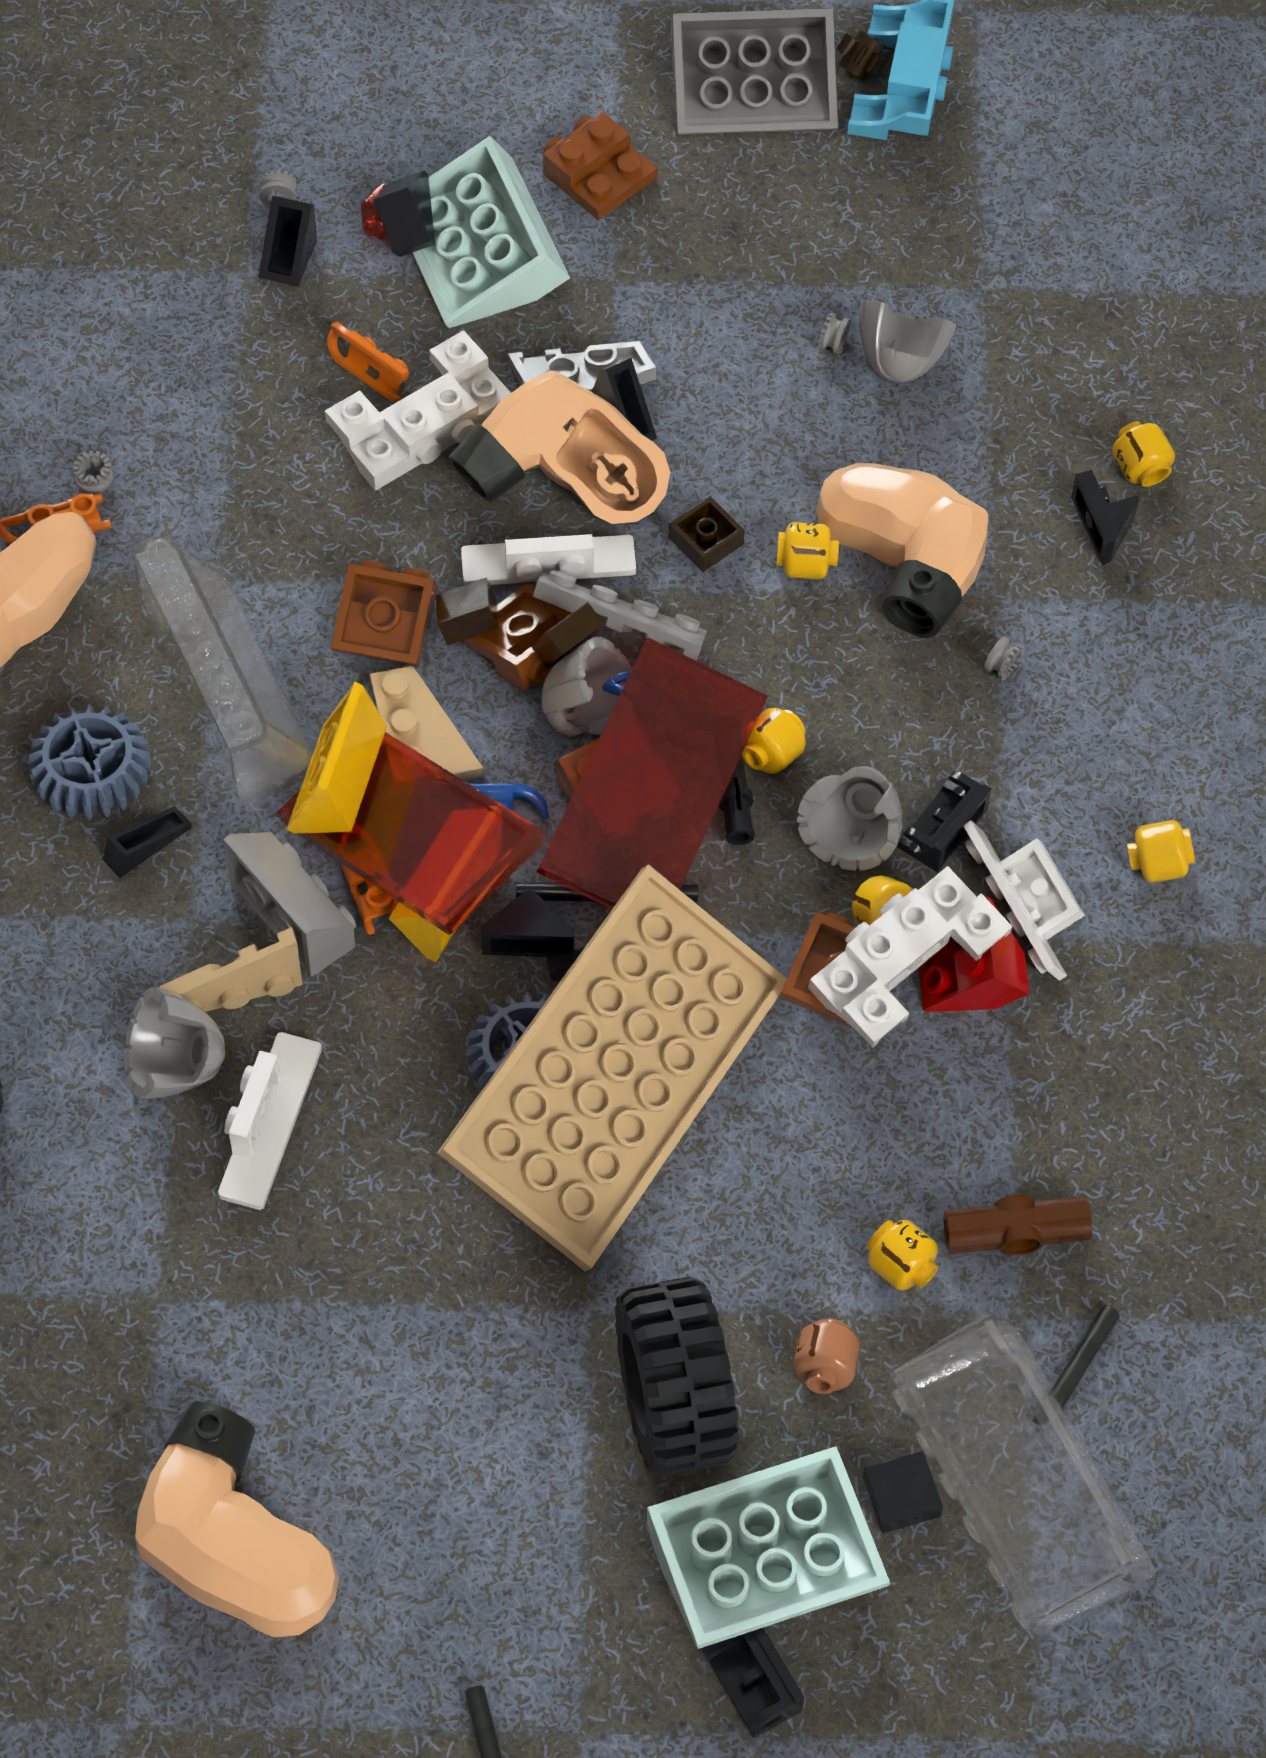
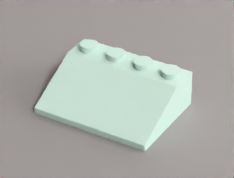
M491 136L429 177L435 245L412 253L448 328L537 301L570 279L513 158Z
M836 1446L647 1507L648 1534L663 1575L697 1649L890 1585L889 1578Z

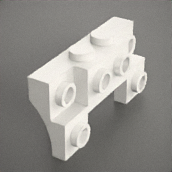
M464 330L429 350L430 361L443 376L385 410L378 412L360 390L325 410L327 423L347 448L360 474L375 491L418 465L433 462L442 451L456 443H460L475 424L481 425L500 401L511 394L489 369L486 354Z
M948 866L919 890L915 888L905 897L900 893L892 897L880 909L879 912L882 916L870 926L866 922L858 925L846 937L845 941L848 944L845 951L809 981L808 989L826 1009L834 1012L851 1025L872 1048L878 1044L883 1036L900 1022L903 1023L907 1020L909 1012L890 991L948 943L950 936L977 961L998 940L1011 933L1012 925L981 893L976 897Z

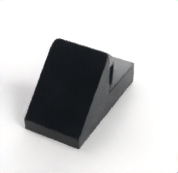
M1092 470L1077 473L1071 499L1101 564H1108L1113 559L1135 519L1139 497L1134 496L1110 503L1106 487L1103 484H1098Z

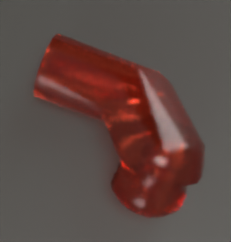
M383 184L376 185L360 205L362 230L370 239L376 237L384 240L388 237L372 202V199L386 186Z

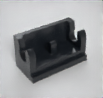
M958 771L952 772L948 777L949 780L942 786L941 791L916 822L905 830L904 836L900 838L897 845L899 849L937 873L968 835L964 825L970 820L977 824L988 810L992 788L985 784L981 785Z
M764 1628L703 1648L704 1655L753 1738L802 1712L804 1696Z

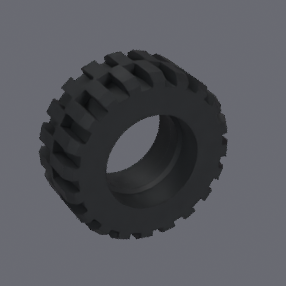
M689 1276L626 1288L616 1298L615 1329L618 1340L617 1348L627 1406L632 1420L631 1423L634 1435L637 1438L640 1454L643 1455L645 1466L648 1468V1471L654 1474L666 1476L728 1463L735 1456L738 1449V1417L734 1399L735 1391L722 1327H720L716 1307L712 1303V1296L709 1290L706 1289L705 1283Z

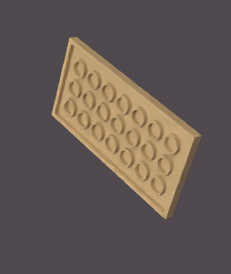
M648 864L640 870L437 1153L582 1270H590L779 997L787 978Z

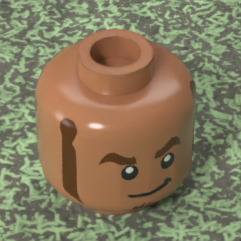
M820 1319L804 1327L798 1337L793 1359L795 1375L811 1391L819 1394H829L849 1386L856 1374L860 1355L859 1339L848 1325L836 1319Z

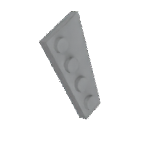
M552 570L550 575L542 573L539 577L533 597L572 613L589 602L595 612L600 614V619L606 627L621 633L632 632L634 628L641 631V636L646 639L645 643L660 649H664L665 646H678L684 649L682 658L696 663L707 630L699 628L701 623L698 620L681 614H676L674 619L659 614V608L646 601L634 600L633 604L619 600L617 599V592L603 586L593 585L592 589L575 584V577L560 571Z

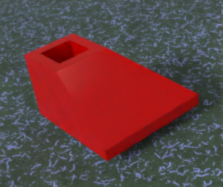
M984 896L996 908L991 898ZM1012 932L998 940L977 961L950 936L948 943L918 968L922 1007L925 1012L993 1010L1029 994L1025 953Z

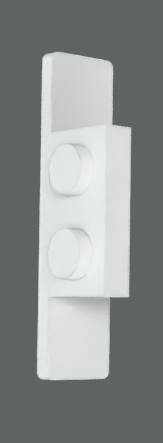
M592 534L512 539L505 540V543L468 545L461 548L464 585L486 577L490 585L537 582L542 573L550 575L552 570L569 574L576 579L636 574L634 542L631 535L593 537Z
M970 820L964 825L970 839L965 841L967 849L979 865L983 862L986 864L991 875L985 879L994 895L1000 901L1005 898L1012 909L1006 915L1014 930L1020 937L1027 935L1033 948L1028 950V954L1041 974L1048 971L1059 981L1062 980L1067 974L1047 940L1084 917L1082 909L1043 843L1038 838L1001 861L985 833Z
M280 1032L275 1038L271 1052L259 1051L254 1066L248 1065L245 1068L240 1084V1092L243 1093L242 1099L238 1107H231L225 1123L224 1131L225 1134H229L232 1156L218 1190L221 1200L258 1210L264 1208L322 1051L319 1042Z

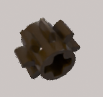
M861 29L856 37L846 33L836 48L843 55L838 64L861 80L865 78L868 72L878 76L888 61L880 54L885 45Z

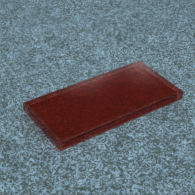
M647 637L536 873L611 909L617 904L640 870L648 864L680 890L768 696Z
M387 732L384 734L352 831L297 833L449 936L547 840L539 827ZM300 790L276 812L278 818L286 827L288 826Z

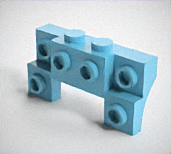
M921 0L900 6L874 4L868 34L883 43L885 47L895 48L886 95H854L847 134L887 140L889 130L928 136L936 100L944 101L948 77L941 76L942 70L950 71L954 47L946 46L953 14L954 0Z

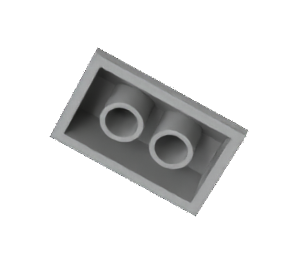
M272 832L230 834L223 839L230 883L277 938V933L292 927L297 941L300 965L311 977L355 948L354 929L356 928V923L352 915L343 905L338 907L334 905L328 898L329 893L325 884L316 874L313 873L310 876L301 867L302 862L299 855L289 843L286 842L282 845Z

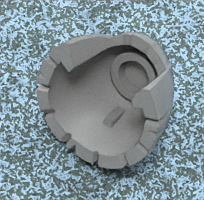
M862 300L859 325L863 350L872 369L881 378L888 381L905 383L924 375L942 356L957 327V324L946 319L934 318V321L919 318L916 320L913 316L889 310V305L886 303Z
M593 637L582 641L567 651L549 671L543 685L541 704L543 714L546 715L548 723L557 732L566 736H580L583 733L606 735L636 719L632 713L630 702L602 689L604 683L613 676L633 671L624 654H619L620 650L615 649L614 644L609 640L603 639V637ZM637 682L618 684L639 694Z
M869 766L853 767L843 775H830L818 780L803 796L797 812L800 814L797 817V823H800L798 830L804 843L810 845L809 850L824 862L831 861L832 866L839 865L841 869L855 871L859 868L862 871L880 865L897 847L903 826L901 803L893 783L888 781L881 772Z
M153 987L147 989L143 993V997H140L132 1013L135 1019H130L131 1028L127 1031L125 1045L129 1048L124 1051L125 1072L128 1073L126 1080L130 1091H133L132 1094L146 1099L166 1097L185 1092L211 1080L219 1072L226 1054L224 1037L217 1024L206 1012L184 997L162 988Z

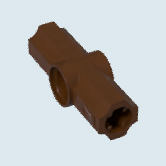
M1011 1195L997 1200L992 1206L945 1210L943 1214L944 1236L949 1254L1000 1249L1001 1253L1005 1255H1022L1035 1252L1044 1244L1091 1240L1092 1215L1086 1196L1034 1201V1198L1029 1195Z

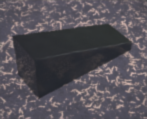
M173 806L108 837L103 861L121 878L191 829L192 824L176 806Z

